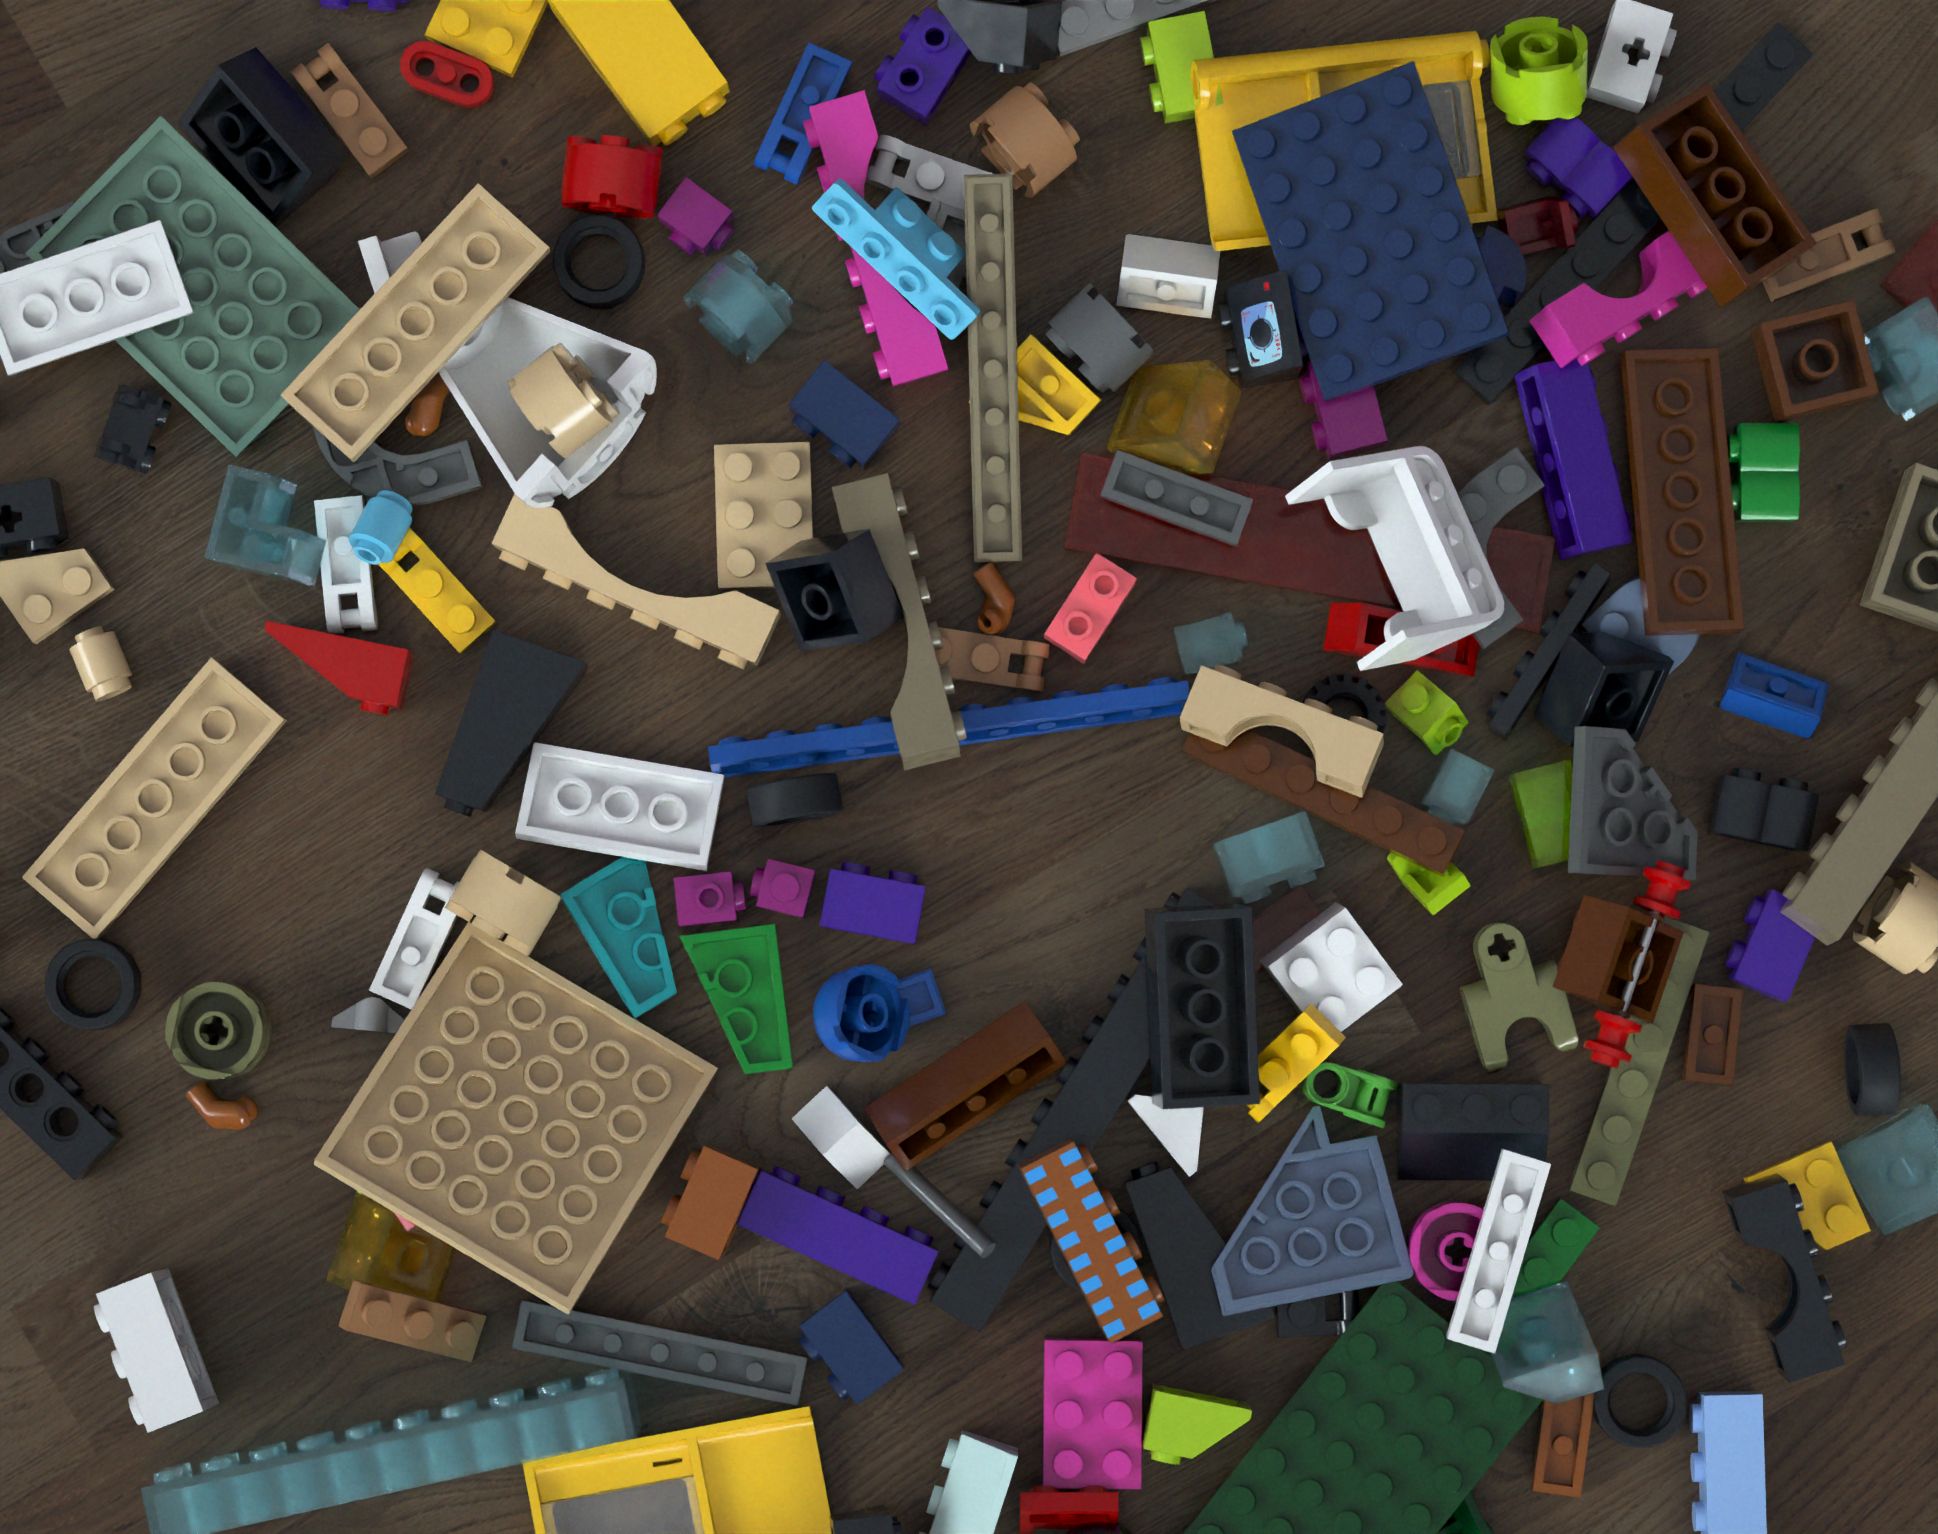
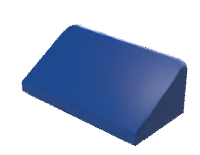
M1738 652L1721 698L1720 708L1794 735L1810 738L1821 720L1829 683Z

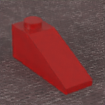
M1331 603L1323 650L1362 659L1386 642L1384 637L1386 621L1402 611L1366 603ZM1470 634L1415 660L1397 663L1396 665L1474 677L1479 644Z
M266 621L264 630L347 696L361 701L360 710L386 716L389 714L390 707L403 710L414 653L410 650Z

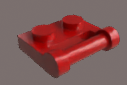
M1036 1486L1031 1488L1029 1492H1020L1019 1534H1034V1529H1071L1078 1525L1098 1522L1118 1525V1492H1108L1107 1488L1101 1486H1085L1080 1488L1078 1492H1059V1489L1056 1487Z

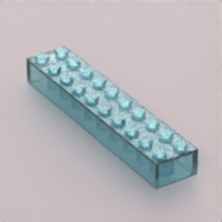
M607 1368L589 1373V1376H585L586 1383L572 1386L570 1377L542 1383V1386L537 1387L538 1394L524 1396L523 1388L494 1394V1397L489 1398L490 1404L477 1407L475 1399H469L446 1405V1408L441 1409L442 1415L429 1418L428 1409L400 1415L399 1418L393 1420L394 1426L382 1428L380 1420L351 1426V1429L345 1430L346 1437L334 1439L333 1431H326L306 1436L304 1439L297 1441L298 1447L288 1450L285 1441L257 1447V1450L249 1452L250 1458L239 1460L238 1452L211 1457L208 1461L201 1463L202 1469L194 1471L191 1469L190 1462L166 1467L159 1472L153 1473L154 1481L141 1487L150 1534H209L633 1439L643 1431L631 1373L619 1375L616 1368Z

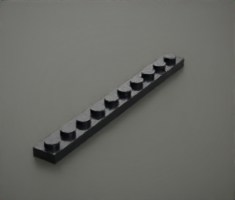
M1777 22L1714 90L1741 132L1809 60L1813 53ZM1634 178L1575 240L1576 246L1568 248L1504 317L1510 336L1475 348L1454 371V374L1488 405L1509 384L1514 375L1519 373L1545 345L1529 320L1548 304L1583 283L1596 290L1661 219Z

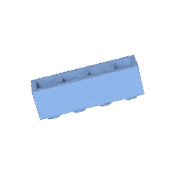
M1756 1391L1696 1392L1697 1404H1690L1689 1406L1691 1433H1698V1452L1691 1453L1690 1458L1691 1478L1693 1482H1699L1700 1502L1692 1503L1694 1531H1701V1534H1767L1763 1394Z

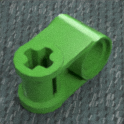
M1322 1062L1301 1082V1088L1307 1099L1315 1104L1342 1112L1344 1116L1384 1129L1386 1121L1382 1117L1391 1090H1397L1399 1082L1360 1069L1356 1071L1335 1063ZM1327 1069L1336 1076L1337 1087L1330 1096L1320 1097L1314 1091L1313 1080L1316 1074Z

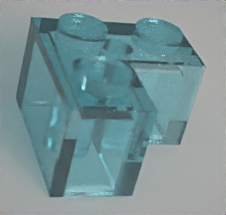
M228 465L204 556L205 559L232 569L314 587L326 540L298 529L286 527L297 487L296 484L270 473Z

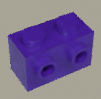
M928 6L920 17L915 14L910 17L899 37L904 44L895 58L889 54L885 57L874 76V79L879 82L876 88L877 96L925 126L929 123L972 54L947 18Z

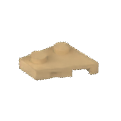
M85 548L0 561V597L34 644H38L115 590L90 552Z

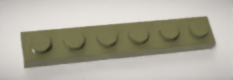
M1663 916V923L1677 928L1684 933L1653 1024L1632 1017L1628 1019L1642 1025L1640 1033L1629 1034L1625 1049L1632 1055L1631 1062L1620 1061L1618 1069L1609 1067L1568 1187L1569 1191L1612 1206L1617 1205L1709 932Z

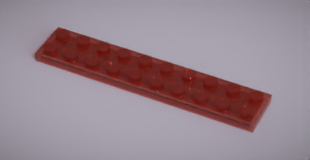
M1081 453L1064 546L1065 550L1093 555L1098 553L1104 557L1402 610L1368 529L1350 530L1338 524L1333 519L1324 499L1289 505L1285 496L1292 490L1174 470L1254 499L1238 544L1235 547L1101 498L1100 495L1114 459ZM1493 527L1487 543V562L1497 584L1524 619L1513 630L1537 634L1540 630L1555 537Z

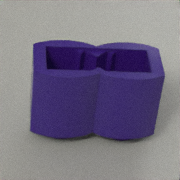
M1577 117L1572 119L1555 118L1525 150L1523 158L1528 163L1525 166L1527 173L1542 186H1547L1550 183L1563 194L1561 198L1568 201L1578 218L1586 215L1594 221L1633 178L1618 154L1602 142Z

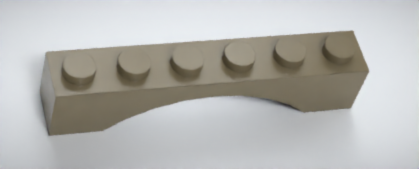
M888 473L834 486L832 491L842 533L870 529L907 626V667L900 693L890 712L904 771L960 757L958 741L967 739L960 711L951 713L947 696L955 694L948 665L939 667L935 650L943 649L942 640L936 620L931 622L926 620L923 605L931 604L925 576L915 578L911 561L919 559V553L913 531L904 533L899 516L907 515L908 512L901 486L892 488Z

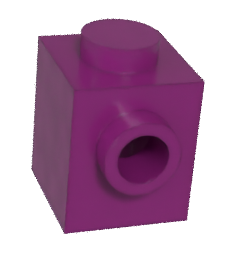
M685 177L657 214L660 224L672 232L668 239L689 255H692L697 250L707 257L713 248L720 251L735 231V228L731 225L735 220L732 210L687 177Z
M767 859L765 869L756 867L750 895L758 897L756 906L759 908L805 919L817 872L812 869Z
M731 871L673 878L678 926L680 927L739 921L738 910H746L744 882H735L734 873Z

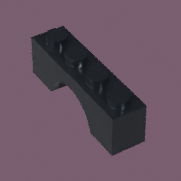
M1776 1173L1722 1191L1736 1237L1745 1245L1761 1246L1777 1252L1788 1271L1789 1294L1785 1306L1780 1314L1765 1327L1779 1374L1791 1383L1845 1365L1841 1350L1847 1348L1846 1339L1840 1323L1837 1320L1831 1321L1826 1304L1833 1302L1832 1294L1824 1275L1817 1276L1812 1258L1818 1257V1250L1809 1229H1802L1798 1212L1804 1211V1205L1796 1184H1788L1785 1178Z

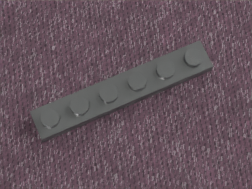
M525 1299L521 1301L512 1345L513 1349L797 1406L800 1400L808 1356L575 1309H572L568 1315L550 1304Z

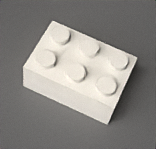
M169 1268L151 1272L96 1294L99 1304L94 1305L95 1315L101 1330L104 1333L109 1331L117 1349L111 1352L112 1361L121 1379L127 1377L134 1395L128 1398L129 1406L138 1425L144 1424L148 1433L219 1404Z

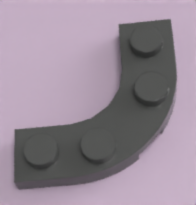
M312 426L318 445L333 470L350 486L370 498L376 497L379 491L388 490L403 496L412 506L438 502L483 488L468 440L422 454L403 456L386 451L373 442L355 462H352Z
M1517 446L1476 475L1458 493L1486 560L1487 543L1493 527L1504 515L1545 486ZM1500 587L1499 589L1504 599V612L1502 616L1487 627L1472 633V636L1482 649L1488 647L1524 620Z

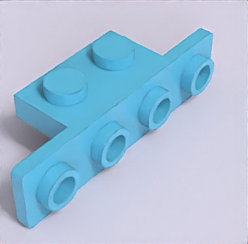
M837 179L812 206V210L949 339H955L980 313V309L946 278L963 259L966 252L899 188L896 187L874 210L844 180Z

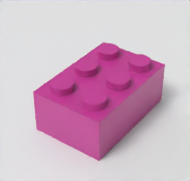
M1044 1336L1043 1486L1080 1489L1085 1486H1101L1107 1489H1141L1143 1348L1141 1338L1123 1337L1110 1344L1105 1337Z

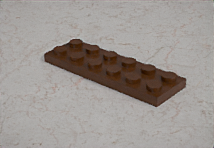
M1718 348L1625 350L1620 355L1645 636L1740 633L1745 627Z

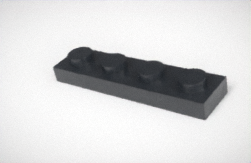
M1595 563L1588 573L1579 570L1565 592V595L1571 598L1561 614L1553 610L1541 628L1539 635L1545 639L1537 652L1534 654L1527 650L1513 672V675L1519 678L1509 694L1501 691L1486 714L1493 718L1489 724L1490 732L1504 741L1508 739L1555 667L1561 648L1566 642L1568 635L1577 633L1581 624L1585 621L1609 584L1610 572Z

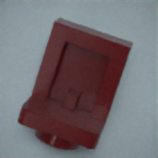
M1546 196L1497 209L1505 255L1507 257L1515 258L1556 246L1565 249L1576 246L1574 233L1578 230L1577 216L1573 207L1565 199Z

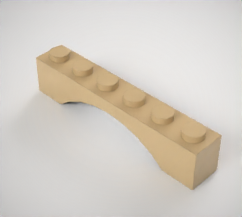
M515 493L492 541V544L502 551L499 556L500 560L524 571L528 563L545 570L544 580L566 590L570 589L572 583L589 590L586 599L610 610H613L615 603L633 610L630 619L654 630L657 629L659 623L677 630L674 639L700 650L703 642L721 650L717 657L718 659L743 670L747 662L758 667L781 617L778 609L736 590L714 596L681 598L658 595L631 586L607 572L586 553L574 537L564 515L559 510L550 506L546 508L528 506Z

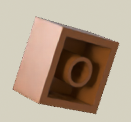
M711 1144L703 1146L701 1152L696 1149L692 1151L680 1177L688 1181L682 1196L677 1194L672 1196L661 1223L669 1226L665 1237L720 1260L727 1251L738 1220L758 1179L762 1166Z

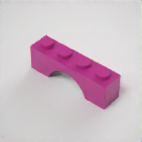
M1670 231L1658 237L1639 253L1642 280L1636 296L1612 298L1596 292L1583 283L1548 304L1529 320L1561 369L1576 359L1581 366L1589 363L1606 351L1602 343L1612 337L1615 338L1618 344L1643 328L1639 320L1649 314L1654 321L1665 316L1679 306L1675 298L1687 292L1692 299L1708 289Z

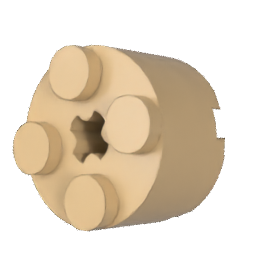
M562 343L551 346L507 381V384L512 387L509 391L522 412L537 431L542 429L547 435L552 433L555 436L549 444L564 458L570 457L612 424L613 419L620 414L609 396L603 391L598 393L589 382L594 378V374L587 364L578 355L573 357Z
M480 850L472 860L445 908L470 922L475 914L476 917L471 923L472 925L500 940L507 933L508 935L504 943L529 957L558 908L562 897Z
M1905 861L1897 866L1903 873L1895 880L1886 876L1865 903L1857 919L1859 923L1864 925L1862 934L1853 932V940L1902 974H1908L1915 969L1926 973L1938 959V880L1912 862Z

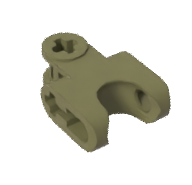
M1497 922L1481 927L1475 934L1472 943L1473 954L1481 980L1460 986V993L1478 1056L1485 1070L1491 1074L1501 1071L1506 1067L1508 1062L1505 1047L1507 1030L1515 1021L1524 1017H1533L1542 1023L1548 1034L1550 1044L1562 1052L1576 1049L1579 1038L1566 993L1553 987L1557 975L1555 961L1551 959L1532 965L1525 939L1514 926ZM1498 934L1500 939L1510 941L1511 947L1504 950L1505 958L1500 960L1498 955L1488 953V946L1494 944V935Z

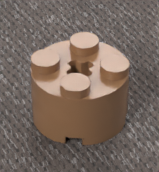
M1031 82L1025 87H1013L970 123L973 137L975 138L982 133L987 142V145L981 151L989 163L999 174L1012 173L1013 188L1017 190L1022 185L1026 186L1027 190L1024 196L1028 198L1036 195L1077 160L1074 145L1080 141L1077 132L1068 121L1063 118L1057 121L1046 108L1048 105L1047 98Z

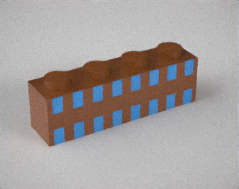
M1068 1138L1018 1164V1168L1109 1343L1111 1344L1163 1317L1157 1304L1165 1301L1153 1276L1149 1275L1143 1278L1135 1261L1142 1258V1254L1129 1231L1121 1235L1113 1217L1120 1214V1211L1108 1188L1101 1191L1098 1190L1091 1176V1173L1097 1171L1098 1168L1086 1145L1083 1144L1076 1147L1074 1141Z

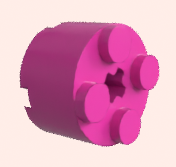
M1445 1201L1421 1211L1413 1221L1407 1233L1405 1243L1414 1272L1413 1277L1426 1290L1441 1298L1457 1301L1483 1214L1482 1208L1461 1201ZM1459 1237L1460 1244L1466 1246L1468 1252L1467 1255L1459 1256L1456 1264H1452V1257L1445 1254L1446 1245H1453L1454 1238Z

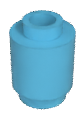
M382 490L378 492L376 497L368 500L349 536V542L359 559L374 565L393 560L412 523L410 514L413 508L407 499L395 492Z

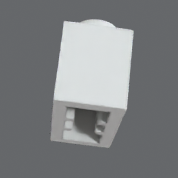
M1616 0L1611 8L1587 84V98L1637 114L1643 108L1646 101L1654 103L1663 75L1655 73L1660 56L1668 58L1677 30L1669 28L1674 13L1632 0ZM1630 47L1638 49L1637 58L1639 61L1636 66L1627 64L1629 55L1626 53Z

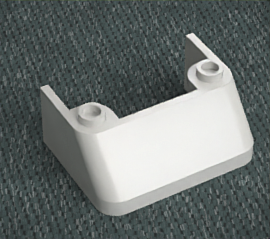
M1416 446L1329 461L1285 496L1289 505L1324 499L1333 519L1338 524L1350 530L1367 528L1403 612L1395 614L1386 621L1384 626L1386 642L1357 662L1360 671L1415 660L1487 627L1502 616L1504 612L1503 596L1448 471L1439 455L1430 448Z

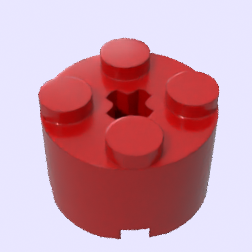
M602 135L600 144H596V140L591 138L569 136L567 138L562 180L561 205L571 210L600 215L601 212L617 213V217L653 218L655 208L657 207L663 148L651 145H635V149L629 148L630 139L619 136Z

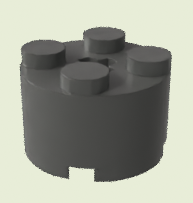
M1089 282L1048 322L1052 328L1045 335L1069 359L1077 354L1084 361L1078 370L1102 394L1109 388L1115 392L1156 351L1147 342L1139 348L1145 342L1142 336Z

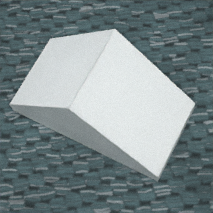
M828 1086L822 1089L792 1118L819 1152L856 1189L862 1186L879 1170L890 1155V1152Z
M1135 1094L1131 1096L1127 1102L1189 1177L1197 1171L1204 1107L1161 1109L1152 1104V1096Z

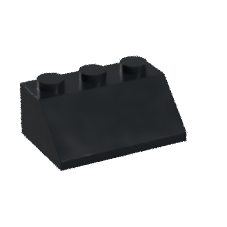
M256 47L219 64L178 122L227 180L275 227L323 188L349 155Z
M1398 1084L1397 1180L1492 1181L1502 1149L1546 1162L1549 1139V1084Z

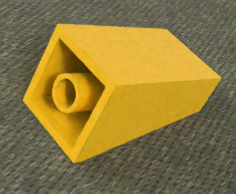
M547 0L553 14L652 146H657L661 142L665 146L672 144L687 132L688 128L685 124L700 113L704 118L712 115L726 103L727 100L724 96L730 92L728 82L669 0Z

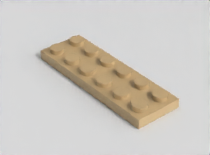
M478 183L282 392L281 397L352 462H355L549 254L550 247Z
M211 657L22 878L91 938L100 939L287 720L217 660Z

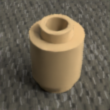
M98 626L75 636L77 644L69 650L86 691L92 692L96 701L112 698L132 688L128 678L132 673L114 631L104 633L102 626Z

